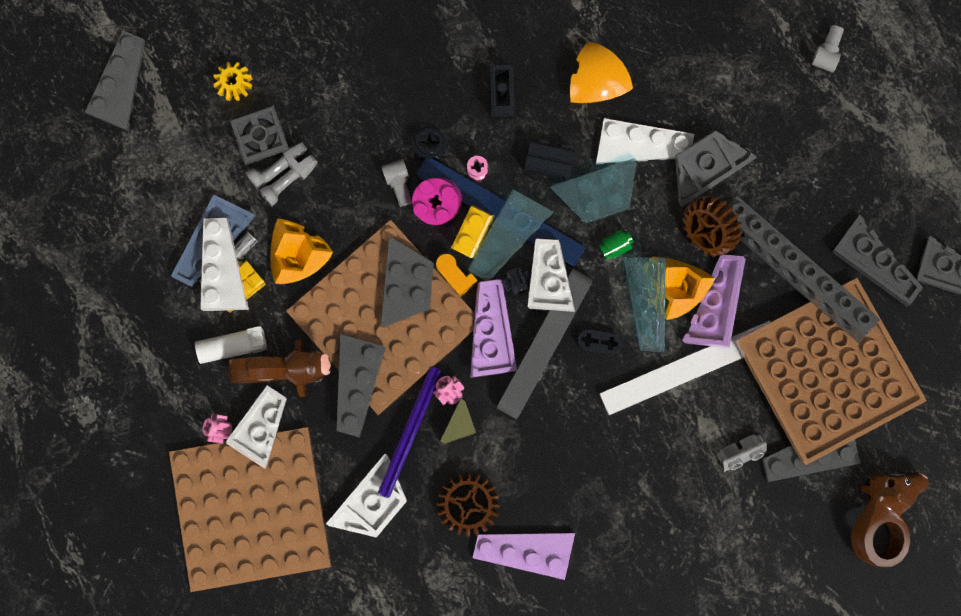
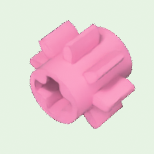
M444 376L437 381V390L434 391V394L443 405L446 403L453 405L462 398L461 391L464 389V386L456 376L452 378Z
M212 414L211 418H207L204 421L203 434L208 436L207 441L223 443V439L230 437L232 424L227 421V416Z

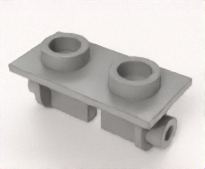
M753 434L740 440L739 443L742 447L740 450L735 443L720 449L717 456L720 462L723 461L724 472L736 470L743 463L750 460L756 461L767 453V443L763 442L760 434Z

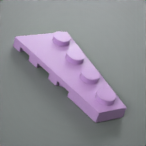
M722 255L719 257L712 276L715 277L714 282L700 301L699 309L690 322L691 327L682 340L684 343L730 348L745 265V258L743 256Z
M502 279L479 282L477 284L470 378L515 372L517 367Z
M575 533L478 535L473 558L565 580Z

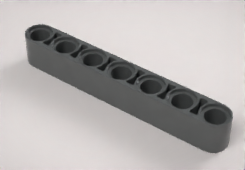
M575 269L572 270L568 277L575 312L549 311L496 408L516 420L593 282L592 278Z

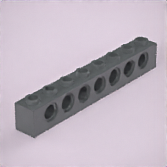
M736 196L728 204L729 207H733L732 211L734 214H739L737 220L742 222L740 229L743 232L741 233L740 241L855 341L860 343L880 321V318L741 198Z

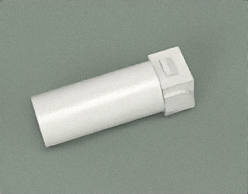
M261 326L195 341L196 354L200 364L267 350L265 334Z

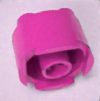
M435 177L423 181L415 189L412 198L414 214L423 222L431 225H440L452 220L460 212L463 203V197L457 185L445 177ZM439 196V200L442 201V204L436 206V202L433 201V198Z

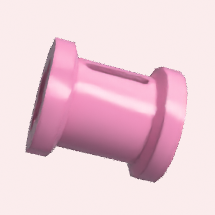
M474 156L469 159L467 163L469 177L476 181L485 178V175L488 173L486 159L481 156ZM475 164L481 167V172L477 173L474 169Z

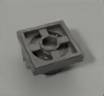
M274 105L230 120L245 165L289 150Z

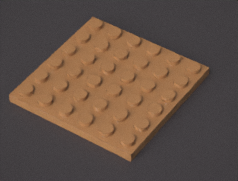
M391 220L287 310L288 314L318 348L329 356L330 361L338 370L340 334L386 347L370 401V407L378 415L423 377L430 367H434L474 331L475 313L443 277L433 269L430 310L391 324L388 327H381L389 238H394L422 255Z
M858 278L842 285L880 318ZM809 302L735 341L803 466L927 401L881 319L867 336L858 343L812 302Z
M308 427L276 433L266 469L226 444V442L169 452L191 592L332 567Z

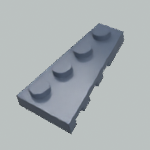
M213 195L171 277L191 287H194L202 278L203 219L227 218L234 242L256 216Z

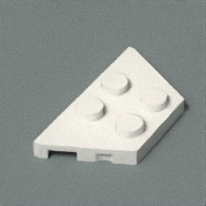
M386 454L383 455L326 523L328 526L377 537L403 507L407 499L398 479L389 498H384L378 494L390 464V459Z

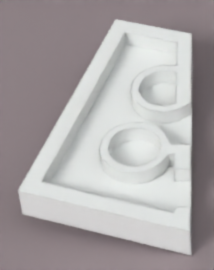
M536 239L528 299L529 309L575 312L559 240Z
M266 386L227 439L226 444L266 469L285 407L286 397Z

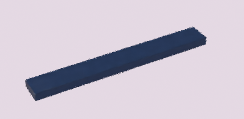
M425 158L416 173V177L423 181L435 177H445L452 180L462 194V204L469 208L476 206L494 215L493 222L535 245L536 239L559 240L564 263L573 268L586 249L585 246L432 158L430 160Z

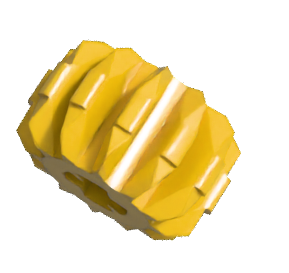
M227 62V69L224 70L223 67L219 66L218 69L221 74H214L217 82L213 85L215 89H219L218 94L220 97L225 95L226 100L230 101L234 95L235 100L239 101V94L242 93L246 97L248 94L245 89H252V84L249 81L253 78L251 74H247V67L241 68L238 62L232 67L231 63ZM232 78L237 81L234 85L229 82Z

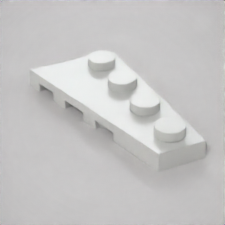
M604 118L596 164L675 159L676 154L693 144L694 134Z
M227 218L203 219L202 311L249 310L234 250L235 246L230 224Z

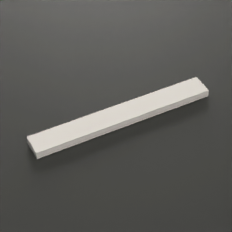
M768 321L731 337L730 348L707 347L600 393L599 395L608 415L744 358L735 341L771 322Z

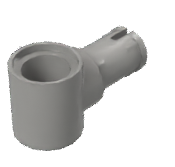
M835 25L831 26L825 43L821 46L819 45L814 55L813 66L832 73L835 71L841 57L838 45L844 31L843 28Z
M401 159L381 166L387 185L394 189L399 206L403 207L411 204L412 200L407 187L409 175L404 160Z

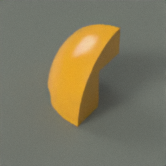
M593 42L585 44L576 59L579 63L577 74H572L571 102L591 103L621 96L633 89L626 67L612 51Z
M277 219L270 251L271 271L275 284L292 283L309 277L325 265L333 251L320 236H310L304 233V226L288 220Z
M652 257L649 284L654 286L656 294L653 302L659 313L666 320L680 317L693 309L707 294L715 277L707 272L678 260L664 257Z

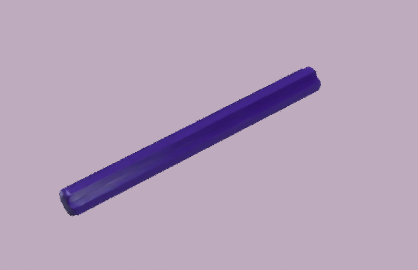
M430 367L378 490V494L384 498L391 496L435 390L436 383L442 373L438 368Z

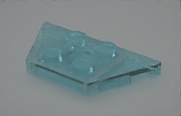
M636 158L551 186L552 191L586 224L629 210Z

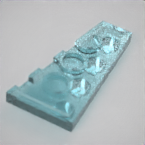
M512 189L467 270L486 281H490L506 264L509 258L523 246L524 242L554 212Z
M624 257L640 351L665 352L666 258Z

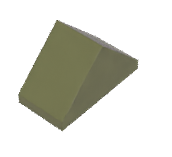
M460 399L440 440L443 444L476 434L466 402Z

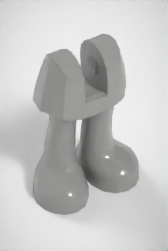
M302 142L290 146L289 150L282 152L283 156L267 169L261 172L249 169L245 172L271 207L278 202V195L290 183L299 177L302 180L307 178L318 163L312 155L300 163L296 161L307 151ZM287 167H290L291 170L288 171L285 175H283L280 179H278L273 184L266 186L267 183L270 182L280 172L285 170Z

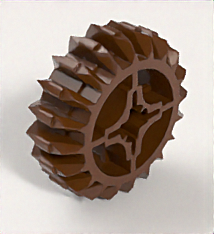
M711 194L708 196L703 195L693 200L683 212L685 216L682 219L685 223L682 229L688 232L686 237L691 238V244L697 245V251L703 249L705 255L711 254L713 257L722 256L732 251L741 240L740 236L743 232L740 229L742 222L737 220L739 214H734L732 211L733 207L727 206V200L721 202L719 196L713 198Z
M467 473V480H463L462 474H458L459 482L456 483L453 478H450L449 481L453 486L451 488L446 484L442 486L447 490L446 495L438 493L439 497L444 498V502L436 503L437 506H444V510L439 511L438 515L446 514L447 518L441 522L442 524L448 521L452 523L448 527L449 531L454 526H457V535L461 534L462 529H466L465 535L469 537L470 529H474V534L477 536L479 535L478 527L481 526L484 532L488 530L484 525L485 522L491 525L494 524V521L489 519L491 515L498 517L499 513L492 510L493 507H500V503H493V499L499 498V494L491 496L490 492L495 489V486L492 485L487 489L485 485L489 480L486 478L482 484L479 483V474L476 475L475 481L471 480V473ZM471 485L466 497L459 498L451 495L458 487ZM478 487L487 496L488 508L479 505L475 500ZM473 492L472 499L474 501L472 503H475V506L481 509L470 508L464 517V507H462V503L456 500L467 501ZM449 502L460 506L462 512L459 522L452 517L449 510ZM476 511L486 514L478 523L466 525L467 518L471 512Z

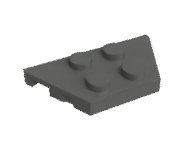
M715 130L711 131L675 155L680 205L684 206L756 159V156L741 148L735 142L730 141L721 133Z
M389 238L381 319L382 328L430 310L434 263L394 238Z

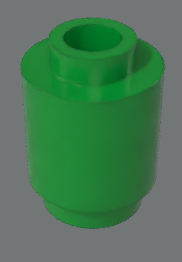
M619 229L602 239V243L598 244V247L608 261L611 258L614 260L631 250V244L634 241L628 231L623 232Z

